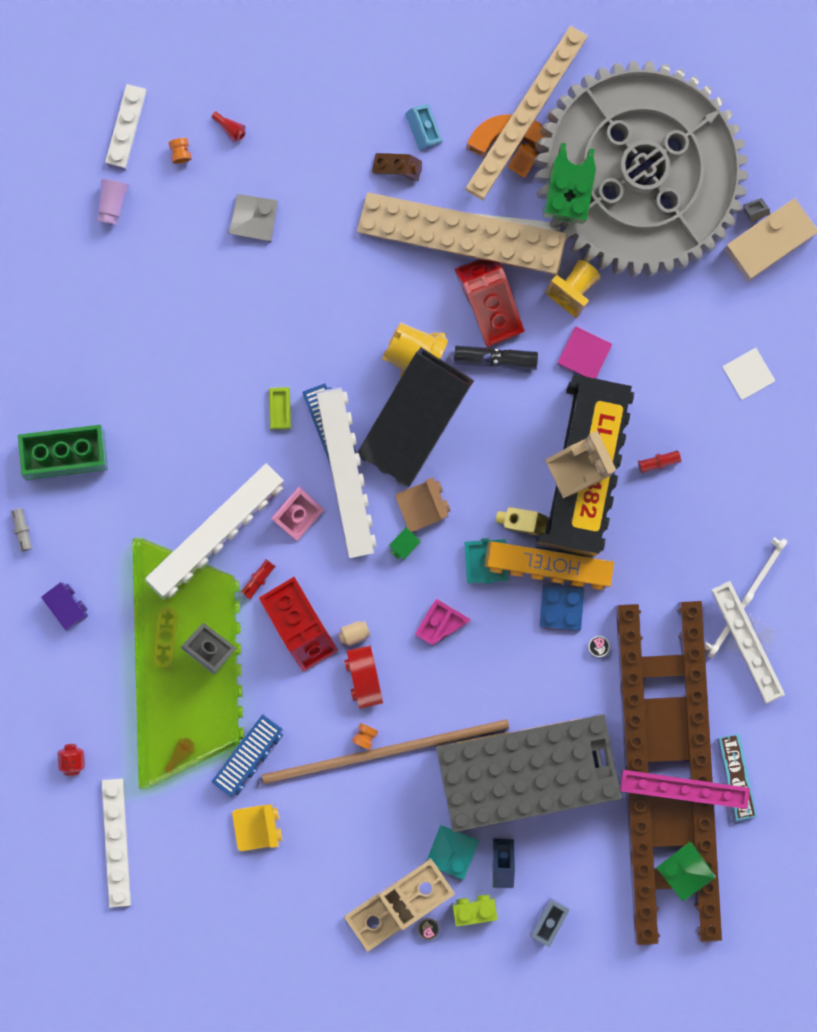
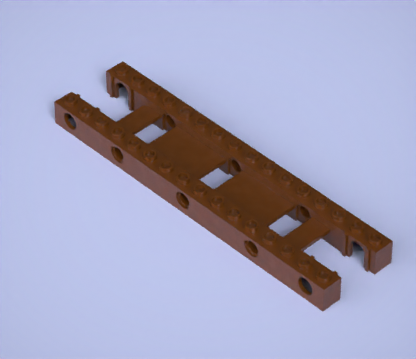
M702 601L678 602L676 612H679L682 618V631L678 635V638H680L681 655L643 657L641 649L643 636H641L639 614H641V610H639V604L616 605L625 770L649 773L648 762L687 760L690 763V778L688 779L713 782ZM682 676V678H685V694H683V697L644 699L643 678ZM626 792L635 943L637 945L659 944L658 938L660 934L658 933L657 911H659V907L656 906L655 890L673 889L659 870L654 868L653 847L682 846L690 841L716 876L715 879L695 892L696 903H694V907L699 912L700 926H697L695 933L701 942L722 941L714 804Z

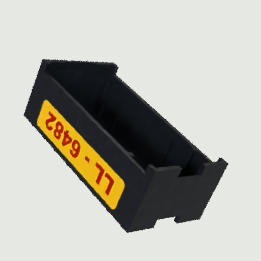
M573 374L566 388V393L573 394L574 396L563 450L586 439L589 434L598 431L615 468L618 469L622 460V455L619 454V451L624 446L626 434L623 433V430L628 426L631 414L627 412L628 404L632 405L635 392H631L632 386ZM615 472L603 481L564 499L556 485L546 534L541 533L540 539H536L535 547L594 558L604 550L606 541L602 536L604 531L608 530L610 517H606L607 512L612 509L614 496H611V492L616 488L618 476L615 475Z

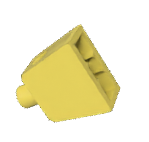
M508 507L507 512H497L496 523L504 524V528L513 532L541 537V533H546L549 517L536 511Z

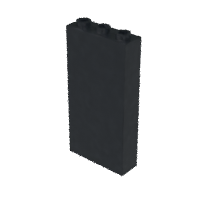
M420 347L357 453H359L363 461L372 463L382 473L389 474L396 478V481L401 485L410 487L475 380Z

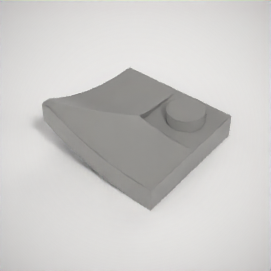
M237 194L229 234L272 242L279 201Z

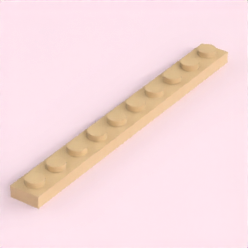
M570 25L466 186L465 191L482 201L485 199L587 40L588 35Z

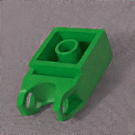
M566 143L560 144L558 155L551 166L542 217L584 224L587 221L596 172L594 161L595 149L590 148L584 162L580 165H575L567 158ZM566 194L571 195L572 199L570 202L566 201L567 198L564 197Z

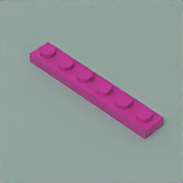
M622 770L620 791L742 809L748 808L750 793L749 787Z

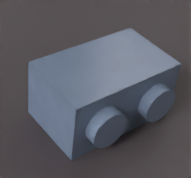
M549 897L530 932V936L550 947L570 909Z

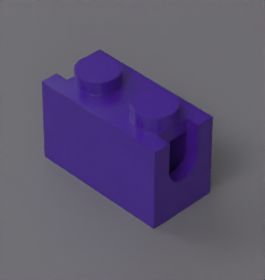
M60 582L42 595L41 598L65 631H69L88 617L86 613L88 608L82 600H76L73 596L76 592L69 583L65 585V583Z

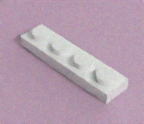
M126 84L105 161L107 165L123 169L127 168L147 89Z

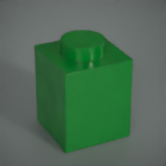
M405 527L389 544L391 548L389 552L397 560L400 558L405 560L421 541Z

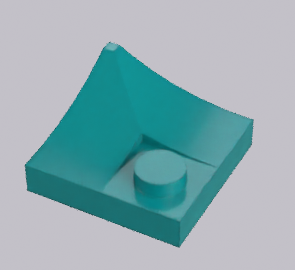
M440 825L427 860L431 858L439 870L464 880L480 840L458 831L453 832L452 829Z

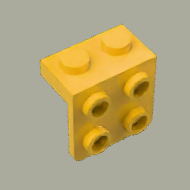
M273 803L235 809L232 812L239 851L279 847V841H283L281 828L277 829L276 820H279L278 808H274Z

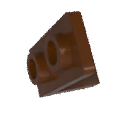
M375 154L372 173L402 175L411 181H419L422 172V161L410 154Z

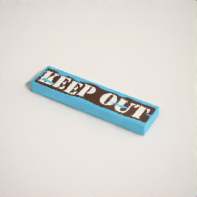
M740 734L719 737L718 740L728 785L750 788L748 808L733 807L735 820L757 817Z

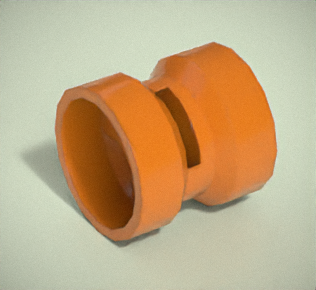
M177 138L168 142L169 149L173 153L171 155L173 164L186 163L192 160L191 152L187 151L189 147L188 138Z
M360 722L358 733L351 742L370 750L373 745L372 740L379 731Z

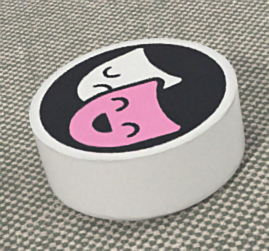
M602 636L593 637L588 644L589 652L595 657L605 656L610 648L608 640Z

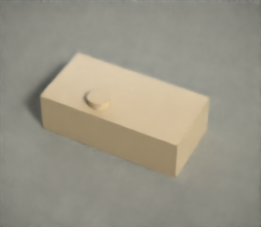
M794 198L728 243L724 251L746 282H749L817 234V228Z

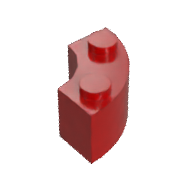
M371 645L347 650L348 659L344 660L346 672L351 671L354 688L350 689L352 700L357 701L359 709L383 704Z

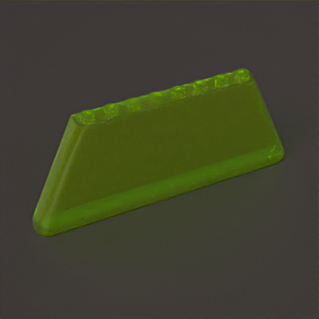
M133 537L139 789H150L240 744V739H244V728L240 727V718H243V706H239V697H243V688L238 682V676H242V664H238V655H241V643H237V634H241V623L237 622V613H240V601H236V592H240V584L234 575L206 564L202 569L197 568L192 573L194 576L186 584L182 582L177 587L179 589L172 598L167 597L163 600L146 583L145 578L174 550L142 537ZM202 623H205L236 648L217 674L210 672L181 649V646Z

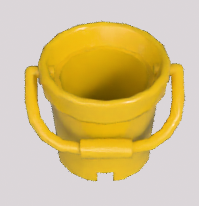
M400 322L388 343V349H385L382 360L400 369L401 379L420 347L441 359L447 346L448 338L445 337V333L428 334Z

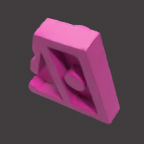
M435 599L415 635L434 645L467 624L471 619L440 600Z

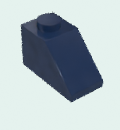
M493 839L492 888H514V839Z

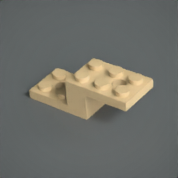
M430 858L400 880H395L350 911L344 918L366 951L369 952L400 929L403 931L455 895V892ZM424 882H428L432 886V890L428 894H423L419 890L420 885ZM371 916L379 919V925L375 928H371L367 924V920Z

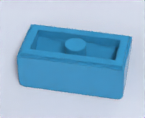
M429 104L412 107L405 113L419 150H424L443 142Z

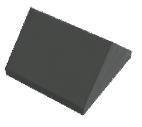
M202 623L181 646L182 650L213 674L219 672L236 650L233 645L205 623Z

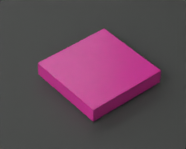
M575 326L557 364L581 376L596 378L611 349L612 343Z

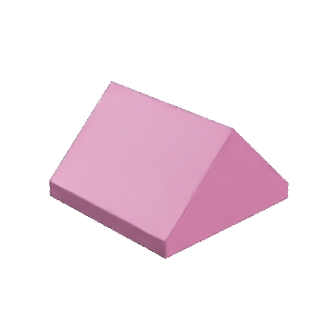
M298 487L271 519L298 541L324 509Z

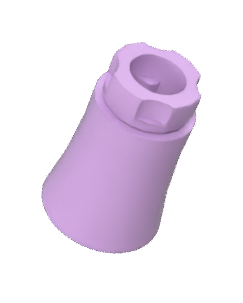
M101 179L97 221L117 225L129 187L128 184Z

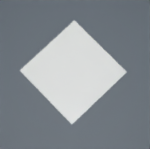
M756 347L722 366L741 400L775 382L773 375Z

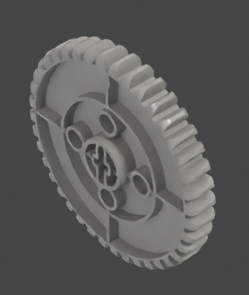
M634 60L628 63L625 70L620 63H614L610 68V72L601 67L596 71L594 77L589 74L585 75L581 79L580 85L573 84L570 86L567 92L568 96L562 95L557 100L556 105L558 108L550 110L547 115L549 123L543 124L540 129V133L545 138L537 141L536 149L542 154L537 155L533 160L536 167L542 168L534 176L535 182L544 184L536 193L540 199H545L551 166L558 155L561 143H566L567 158L575 165H580L584 162L590 148L595 149L594 161L596 172L587 221L584 224L552 219L549 225L551 228L562 226L564 229L562 232L567 234L566 240L569 238L574 240L570 249L573 253L581 248L586 250L584 261L589 262L595 256L598 257V268L601 270L605 269L610 263H613L614 274L619 275L628 267V273L631 277L638 276L642 269L646 277H653L658 269L663 275L671 273L673 267L682 270L688 266V261L696 263L702 259V252L710 253L715 249V242H720L726 237L725 229L734 226L735 219L732 215L739 213L742 209L741 203L737 200L744 197L747 190L738 184L746 181L749 175L746 171L739 169L748 162L747 156L738 154V151L746 146L745 141L734 139V135L741 129L737 124H728L727 121L733 116L731 110L723 112L719 110L723 99L717 97L711 100L709 95L712 88L708 85L699 90L697 88L699 78L693 76L688 82L685 81L683 69L679 68L673 75H670L668 64L663 63L655 71L653 62L647 61L640 70L639 64ZM610 130H618L623 136V141H615L610 135ZM668 139L678 142L680 150L673 151L670 149ZM637 153H641V154L637 155L627 166H625V161L628 162V161H630ZM649 159L654 162L647 170H644L635 178L631 179L628 176ZM657 171V177L655 176L647 184L641 185L645 183L650 177H652ZM603 187H609L614 191V200L607 199L603 195ZM569 194L564 196L568 202L572 199ZM661 196L670 199L672 203L671 209H666L661 205Z

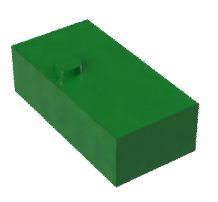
M101 424L18 434L21 475L25 480L108 470L105 431Z

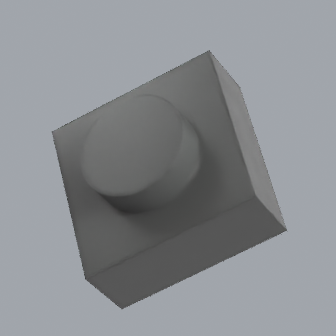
M763 198L743 204L744 212L751 222L770 215V208Z

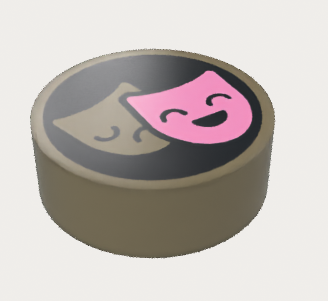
M424 918L418 925V932L422 938L431 940L438 935L439 925L433 918Z

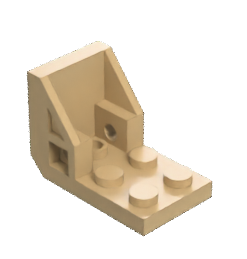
M598 431L589 434L586 439L545 459L563 499L603 481L616 471Z

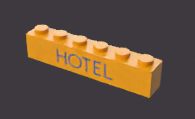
M491 541L488 542L484 567L490 568L489 572L502 574V570L510 571L511 576L522 577L523 574L531 575L530 579L543 580V577L551 578L553 583L563 584L564 581H570L572 586L584 587V584L592 585V589L604 591V587H611L614 562Z

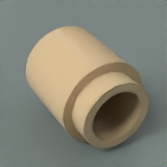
M356 621L340 628L341 632L338 633L342 645L346 644L347 647L365 641L370 636L365 621Z

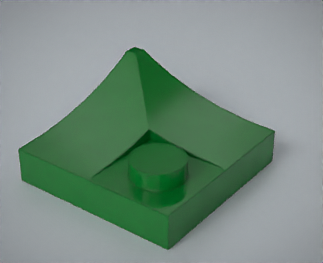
M691 841L656 867L682 901H685L716 878Z

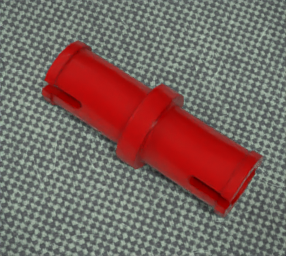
M678 450L662 455L658 453L655 454V457L638 461L640 473L643 474L655 469L663 470L666 466L681 463V455Z
M265 558V561L258 570L251 574L252 578L240 592L251 600L260 586L265 585V580L276 566Z

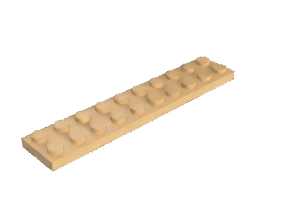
M369 192L366 194L357 229L359 234L553 275L558 274L567 235L564 232Z

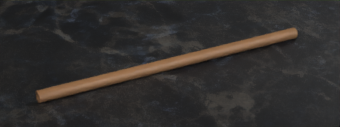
M508 719L278 770L262 774L264 784H269L510 729Z

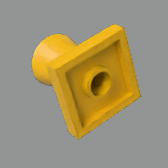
M578 260L567 279L564 281L558 275H555L544 294L577 319L589 302L583 294L601 276L590 263Z

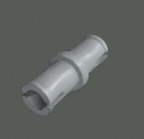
M14 509L10 513L15 527L13 532L17 536L20 552L32 550L33 547L28 532L30 527L26 524L24 509Z

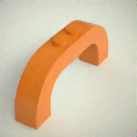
M498 115L482 122L470 136L466 149L485 157L491 144L497 140L512 115ZM535 120L522 141L536 147L537 141L545 138L540 133L542 124Z

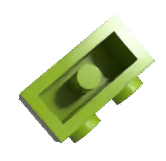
M489 894L479 895L475 900H469L468 897L456 899L455 903H452L456 927L498 920L495 899L490 897Z

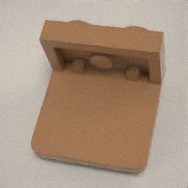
M433 477L425 480L424 483L396 494L397 503L411 532L449 517L448 512L451 509L447 500L443 501L440 493L443 490L439 480L435 481Z

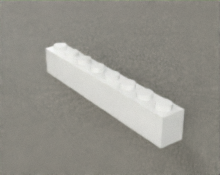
M341 387L318 391L316 395L348 556L353 558L374 553L373 547H377L375 535L370 534L369 527H373L371 515L366 514L365 507L369 506L367 494H362L361 486H365L363 474L358 473L357 466L361 465L359 453L355 454L353 448L354 445H357L355 433L350 432L349 425H352L353 422L351 412H346L345 404H349L347 392H342Z
M265 463L145 578L146 583L163 600L167 597L172 598L179 589L177 587L182 582L186 584L194 576L192 573L197 568L202 569L209 560L207 558L214 553L216 555L219 553L227 539L232 540L239 533L238 529L243 524L246 526L253 520L254 517L252 515L257 510L261 512L269 504L268 500L272 496L277 497L283 491L284 480Z

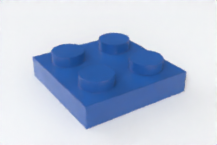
M542 585L539 627L581 630L584 589Z

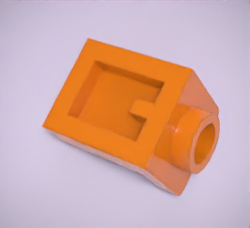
M522 142L507 168L525 178L534 164L533 160L539 155L536 147L530 143L525 144Z

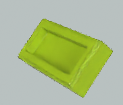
M290 387L269 388L270 430L291 429Z

